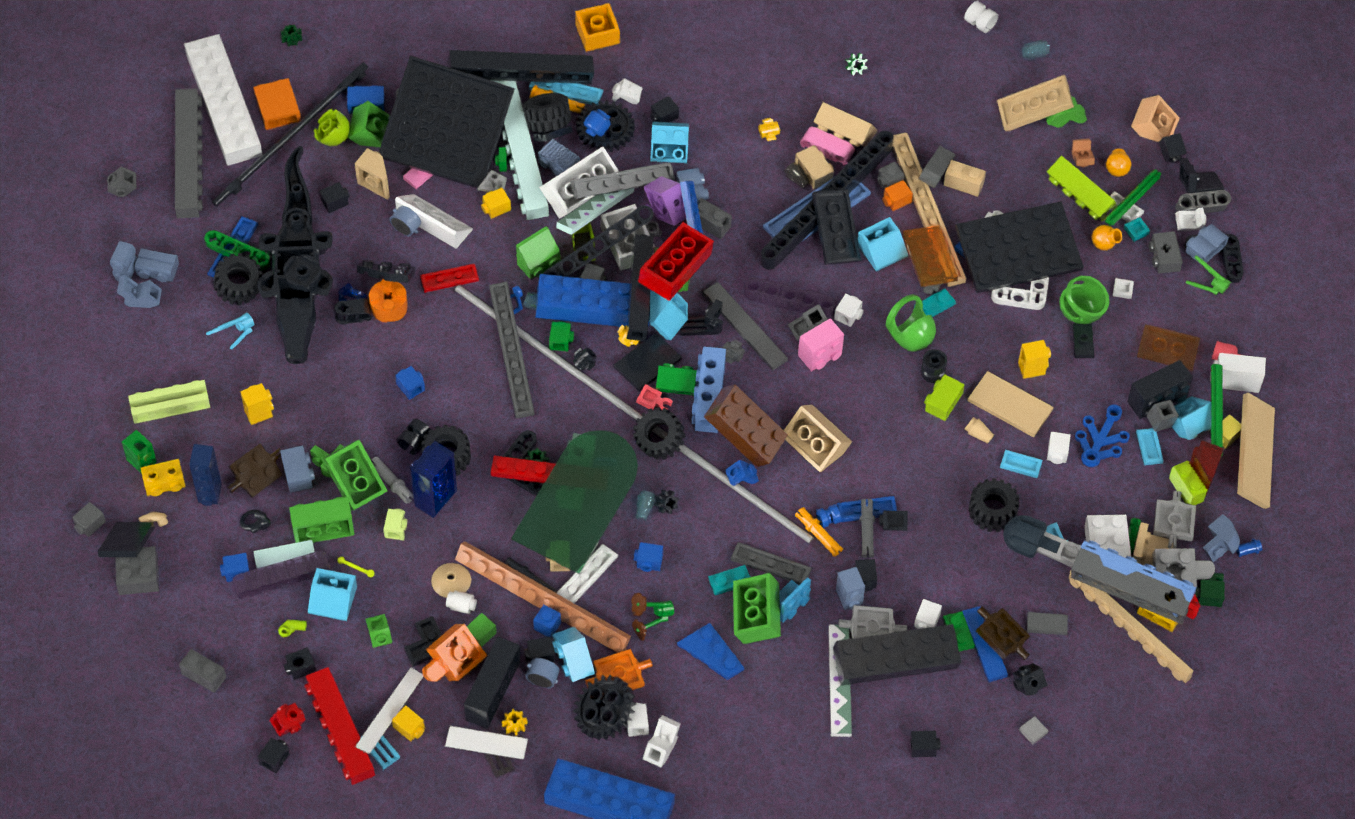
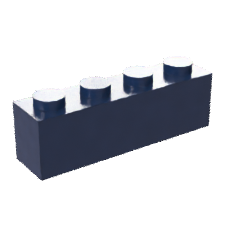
M194 444L189 465L198 502L205 506L218 504L222 482L214 447Z

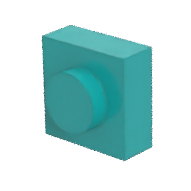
M1140 217L1124 225V230L1133 242L1150 234V229Z

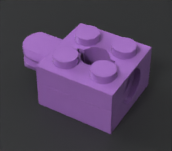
M661 176L644 186L657 219L673 226L686 219L680 183Z

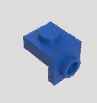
M738 460L725 470L732 486L737 485L741 481L755 484L759 481L755 466L742 460Z

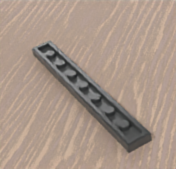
M508 282L489 285L515 416L516 419L534 416L535 413Z

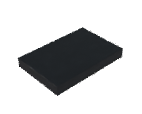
M655 333L615 363L614 368L640 392L645 384L649 385L657 379L659 366H663V364L675 365L682 360V356Z
M116 522L98 549V556L137 557L155 529L154 522Z

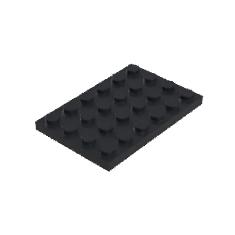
M1062 201L958 223L955 226L976 293L1077 272L1084 268Z

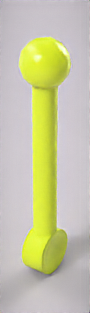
M342 556L337 559L339 564L348 565L367 574L368 577H373L375 574L373 570L361 568L346 561Z

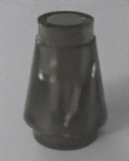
M793 162L784 170L786 177L802 189L810 184V180L800 164Z

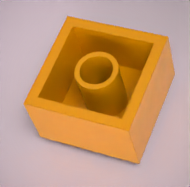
M610 3L575 11L576 27L586 52L620 44V29Z

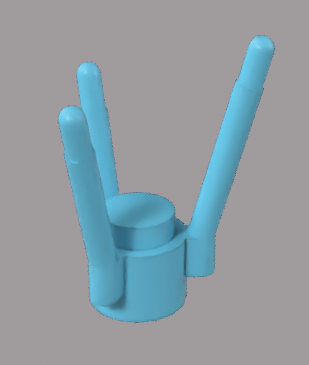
M245 313L237 319L206 332V335L235 325L239 331L243 330L244 332L230 346V349H233L246 335L252 332L251 327L254 326V321L248 313Z

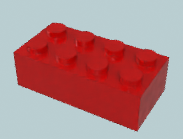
M682 222L641 267L638 282L670 301L710 257L714 241Z

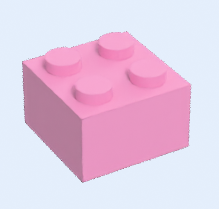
M830 318L800 336L798 356L811 372L815 369H822L828 361H835L841 356L844 339L843 332Z

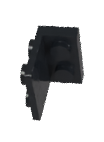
M1180 158L1179 179L1188 193L1224 190V186L1215 172L1198 173L1194 170V166L1189 162L1188 158Z

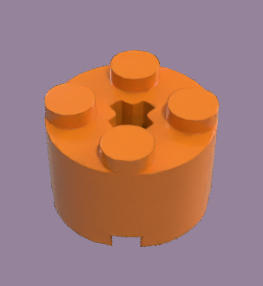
M382 279L369 292L371 312L377 320L381 322H395L406 314L408 308L407 292L399 282Z

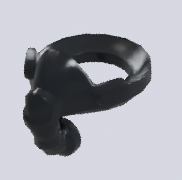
M250 510L241 517L240 526L246 531L256 533L259 530L269 528L271 520L260 510ZM255 514V519H257L255 523L251 525L244 523L247 516Z

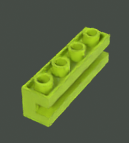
M1063 156L1047 171L1050 176L1048 180L1055 186L1060 184L1063 187L1062 192L1069 198L1074 196L1077 199L1075 203L1080 208L1087 207L1090 210L1088 214L1095 220L1099 218L1103 222L1107 217L1106 214L1118 206L1114 199Z

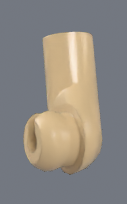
M150 512L138 518L140 522L157 521L160 527L168 524L165 513Z

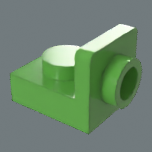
M385 614L365 619L373 648L392 643Z

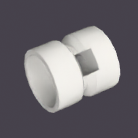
M975 1L968 8L964 19L970 24L976 25L982 32L987 33L997 22L998 14L991 9L986 10L984 4Z

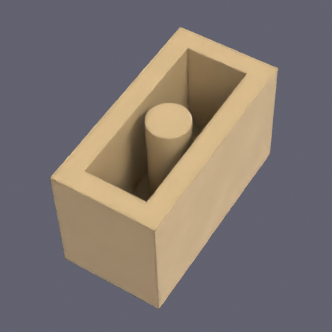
M815 145L796 153L795 164L813 189L822 186L833 178V166L827 163L823 152L818 150Z
M951 160L945 173L944 186L978 197L984 184L986 171Z

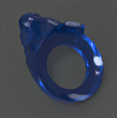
M350 283L345 284L338 291L339 301H347L344 298L345 295L355 299H367L365 293L353 289Z

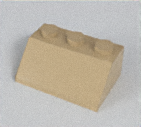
M824 102L814 120V123L818 125V129L825 132L828 130L834 132L833 136L842 140L845 137L850 140V144L856 147L860 145L865 147L877 132V129L872 124Z
M813 405L801 406L784 429L788 434L785 440L819 472H822L842 456L852 443L844 433Z

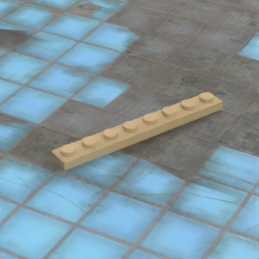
M1070 571L1069 579L1072 586L1080 588L1089 601H1094L1099 605L1102 613L1109 614L1118 627L1126 629L1129 637L1134 641L1138 640L1148 654L1152 653L1156 656L1161 666H1167L1172 671L1173 676L1179 681L1182 680L1186 683L1191 679L1193 670L1106 592L1072 579Z

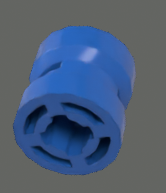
M836 504L830 505L827 509L820 508L816 510L817 519L823 528L828 527L831 523L837 524L841 522V515Z

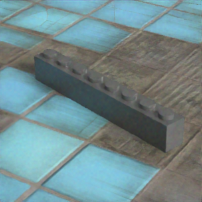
M197 88L175 90V211L177 219L199 217V211H203V202L199 200V196H203L202 185H199V181H203L202 169L199 170V166H203L202 155H199V151H203L202 140H199V136H203L202 125H199V121H203L202 110H199V107L203 106L202 95H198Z

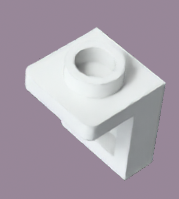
M624 78L621 82L614 85L612 100L616 101L621 97L632 104H637L640 100L642 87Z
M1198 208L1196 211H1177L1175 213L1178 231L1199 230L1205 226L1206 215L1203 208Z

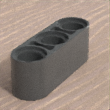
M940 145L922 171L919 180L935 188L956 154Z
M1225 190L1183 194L1177 201L1175 210L1176 212L1196 211L1198 208H1203L1204 213L1220 212L1227 208L1231 201V196ZM1217 199H1222L1225 203H1220ZM1199 201H1204L1207 205H1202ZM1181 203H1187L1189 207H1184Z

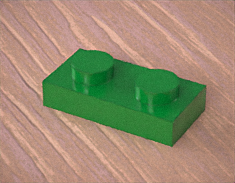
M963 611L944 615L945 625H954L959 652L973 649L975 645Z

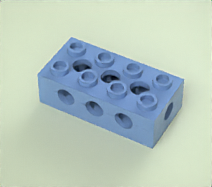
M703 347L702 354L698 355V370L696 372V386L692 406V424H695V431L718 433V430L704 418V415L723 388L726 349Z

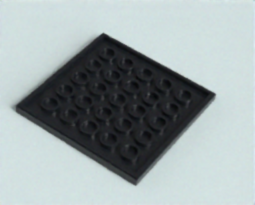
M410 55L379 153L383 156L384 160L478 188L489 172L515 88Z

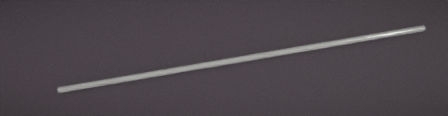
M458 285L455 288L457 293L496 320L493 308L462 286ZM517 326L520 338L635 420L642 418L639 412ZM658 426L652 430L663 440L668 435L667 432ZM684 444L683 446L679 445L680 452L803 540L810 543L814 539L809 533L740 484L732 486L726 474Z

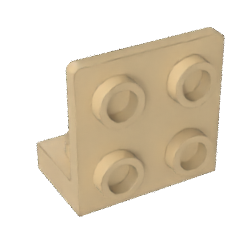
M1141 522L1133 558L1141 565L1149 564L1153 566L1152 554L1154 550L1170 549L1168 548L1169 539L1150 535L1151 532H1147L1148 524Z

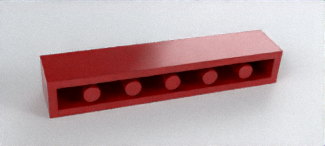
M329 667L307 675V684L304 685L308 696L312 695L314 698L312 705L315 712L320 711L322 716L319 718L323 729L327 728L329 732L327 739L330 746L335 745L337 751L334 754L337 762L343 763L344 768L342 772L345 780L350 779L351 784L354 785L374 777V767L367 752L356 747L361 738Z

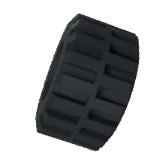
M540 94L530 98L523 105L527 127L534 132L558 130L568 125L572 119L568 98L564 94Z
M238 253V256L230 254V258L225 256L223 261H219L213 280L214 290L217 291L218 297L222 296V300L224 302L230 301L229 304L231 305L234 302H237V305H242V301L245 304L249 303L250 298L253 300L256 294L259 293L257 282L262 276L260 265H256L255 259L250 260V256L246 255L244 257L241 253ZM233 274H239L244 276L248 282L245 284H235L228 277Z
M656 407L655 411L652 408L648 409L647 414L644 412L641 414V419L637 418L636 422L638 425H634L633 430L636 433H633V436L636 439V444L647 456H652L658 460L661 457L664 460L667 459L668 455L673 457V452L681 450L679 445L683 446L684 444L682 438H685V433L683 432L685 429L674 413L669 412L668 409L663 408L661 410L660 407ZM659 425H667L669 428L667 437L661 442H651L650 434L652 430Z
M443 425L444 427L442 428L437 426L435 427L436 430H429V435L425 434L424 441H422L423 464L427 466L429 472L433 471L434 476L440 474L441 478H445V475H449V478H452L454 473L458 476L461 474L460 470L465 471L467 469L466 465L470 464L471 451L468 436L466 433L463 434L462 429L456 430V426L453 425L451 427ZM445 446L456 449L451 455L444 456L436 453L438 449Z
M992 478V481L986 479L984 483H978L977 488L974 487L970 498L969 512L970 518L974 519V524L976 526L980 524V529L984 530L986 527L988 532H992V529L1000 532L1001 528L1004 529L1009 520L1017 516L1020 503L1019 494H1016L1017 490L1011 488L1012 485L1009 482L1005 484V480L1000 479V481H996V478ZM996 500L1002 503L1004 508L999 510L990 509L984 502Z

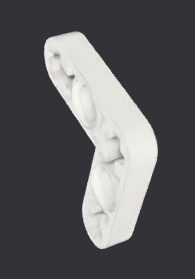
M1049 278L1031 281L1030 290L1010 287L992 290L991 299L993 302L1001 305L1040 310L1045 306ZM1042 283L1044 288L1037 289L1034 284ZM998 293H1002V298L998 297ZM1036 294H1040L1039 303H1035ZM1019 295L1023 297L1024 300L1018 302L1015 301L1013 297Z

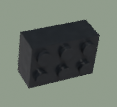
M1181 360L1176 361L1133 382L1127 403L1139 419L1147 418V414L1154 404L1169 400L1172 403L1184 401L1188 396L1193 376Z

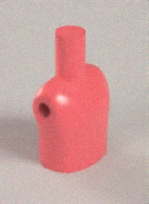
M1217 341L1212 359L1218 360L1219 353L1240 354H1238V348L1235 345Z

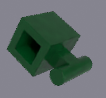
M1214 573L1210 579L1200 580L1195 592L1200 605L1222 607L1225 599L1224 573Z

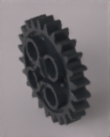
M599 100L598 105L592 102L591 108L585 106V111L581 110V116H577L576 129L579 140H583V145L589 143V149L596 147V150L604 147L605 150L609 149L612 152L615 147L617 150H620L619 145L625 147L626 142H630L631 137L634 136L635 124L632 113H628L627 107L622 109V104L615 106V101L609 104L608 100H606L605 104H602ZM600 109L610 116L609 138H607L606 132L603 136L596 135L595 137L585 132L587 128L584 126V121L591 111Z
M602 675L601 680L596 677L594 678V684L588 682V689L582 687L584 693L583 695H577L580 701L574 703L578 708L573 710L574 713L578 714L574 720L579 722L577 727L582 729L581 732L599 741L601 738L607 740L608 735L615 738L616 731L621 734V727H628L625 722L632 721L629 715L635 713L631 707L636 705L632 701L635 695L631 693L632 688L628 686V683L617 676L609 675L607 678Z

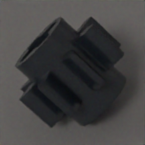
M580 347L574 353L573 357L575 359L573 363L579 370L583 371L587 368L590 371L595 366L596 354L590 348L583 350Z
M662 489L660 494L655 495L656 503L654 506L660 507L659 512L665 513L666 511L672 514V510L678 508L677 501L679 498L674 497V491L669 490L667 492Z

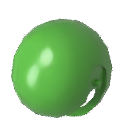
M1078 276L1071 279L1067 288L1063 290L1059 300L1060 310L1072 322L1090 324L1100 319L1106 313L1109 306V295L1099 280L1091 276ZM1076 281H1084L1083 284H1074Z
M908 295L899 300L891 309L886 320V327L892 338L902 348L910 352L925 349L932 343L936 334V326L932 315H925L923 303L917 295ZM915 300L916 305L913 313L903 324L897 327L895 316L907 302Z

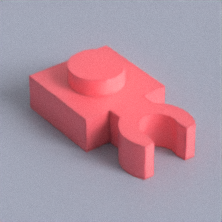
M645 384L636 403L648 409L652 408L654 410L655 407H660L663 410L665 408L664 404L671 406L673 401L669 398H661L662 392Z

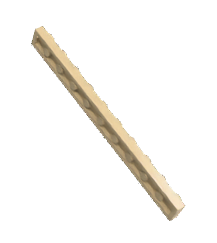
M906 132L893 135V152L901 171L904 173L905 182L913 193V202L946 284L950 287L966 283V277L928 184L919 180L922 169Z

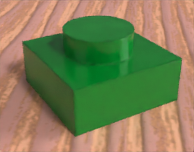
M499 147V155H495L496 166H499L500 172H507L506 147Z

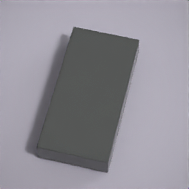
M1028 612V633L1067 635L1068 615Z

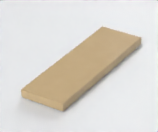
M1246 393L1243 394L1237 494L1267 509L1270 507L1275 408L1252 394Z

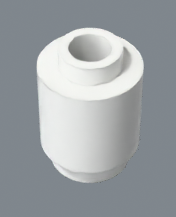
M450 591L446 600V607H449L450 610L466 614L474 611L477 604L473 594L460 591Z

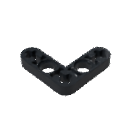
M1225 234L1229 237L1228 241L1233 243L1232 246L1227 243L1220 251L1223 254L1225 275L1230 282L1238 283L1243 277L1239 240L1235 235ZM1190 235V236H1188V237L1186 238V240H1185V245H1184V246H1185V249L1187 248V246H1186L1187 241H1188L1191 237H1194V238H1195L1197 235ZM1234 256L1237 261L1231 262L1227 257ZM1233 267H1235V273L1238 274L1237 277L1232 274Z
M530 430L523 431L502 457L515 458L512 456V453L514 451H521L522 456L517 459H525L528 456V451H532L537 443L536 434ZM529 437H531V441H527L524 448L523 445L525 443V438L528 439ZM506 478L535 496L543 495L546 491V483H540L541 488L534 489V484L538 485L539 482L531 483L530 481Z

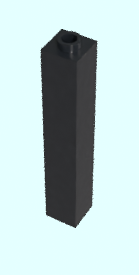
M635 234L632 246L626 339L637 341L646 340L649 320L650 289L638 282L641 267L653 255L654 236Z

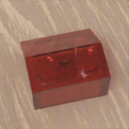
M1202 440L1199 447L1195 446L1189 464H1191V467H1193V470H1195V473H1197V476H1199V479H1201V482L1207 489L1206 497L1224 448Z

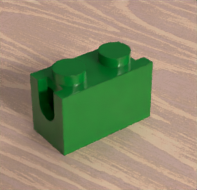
M673 364L659 366L656 390L694 396L697 370H693V367L690 366L674 368L675 365Z
M135 430L122 441L126 460L141 474L142 467L154 465L157 462L152 443L139 431Z

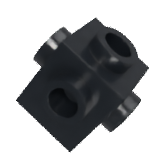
M1034 663L1023 665L1012 673L1015 689L1026 696L1034 695L1038 690L1048 686L1042 668Z

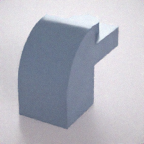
M124 275L119 278L117 293L125 298L124 304L129 307L152 308L160 304L162 289L150 280L137 284Z
M1222 514L1208 526L1214 538L1203 547L1207 557L1212 562L1223 556L1227 550L1234 554L1240 544V537L1233 523Z

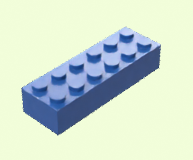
M540 274L537 286L535 318L621 327V325L626 326L628 321L630 284Z
M557 759L544 793L545 804L593 819H669L675 804V794Z

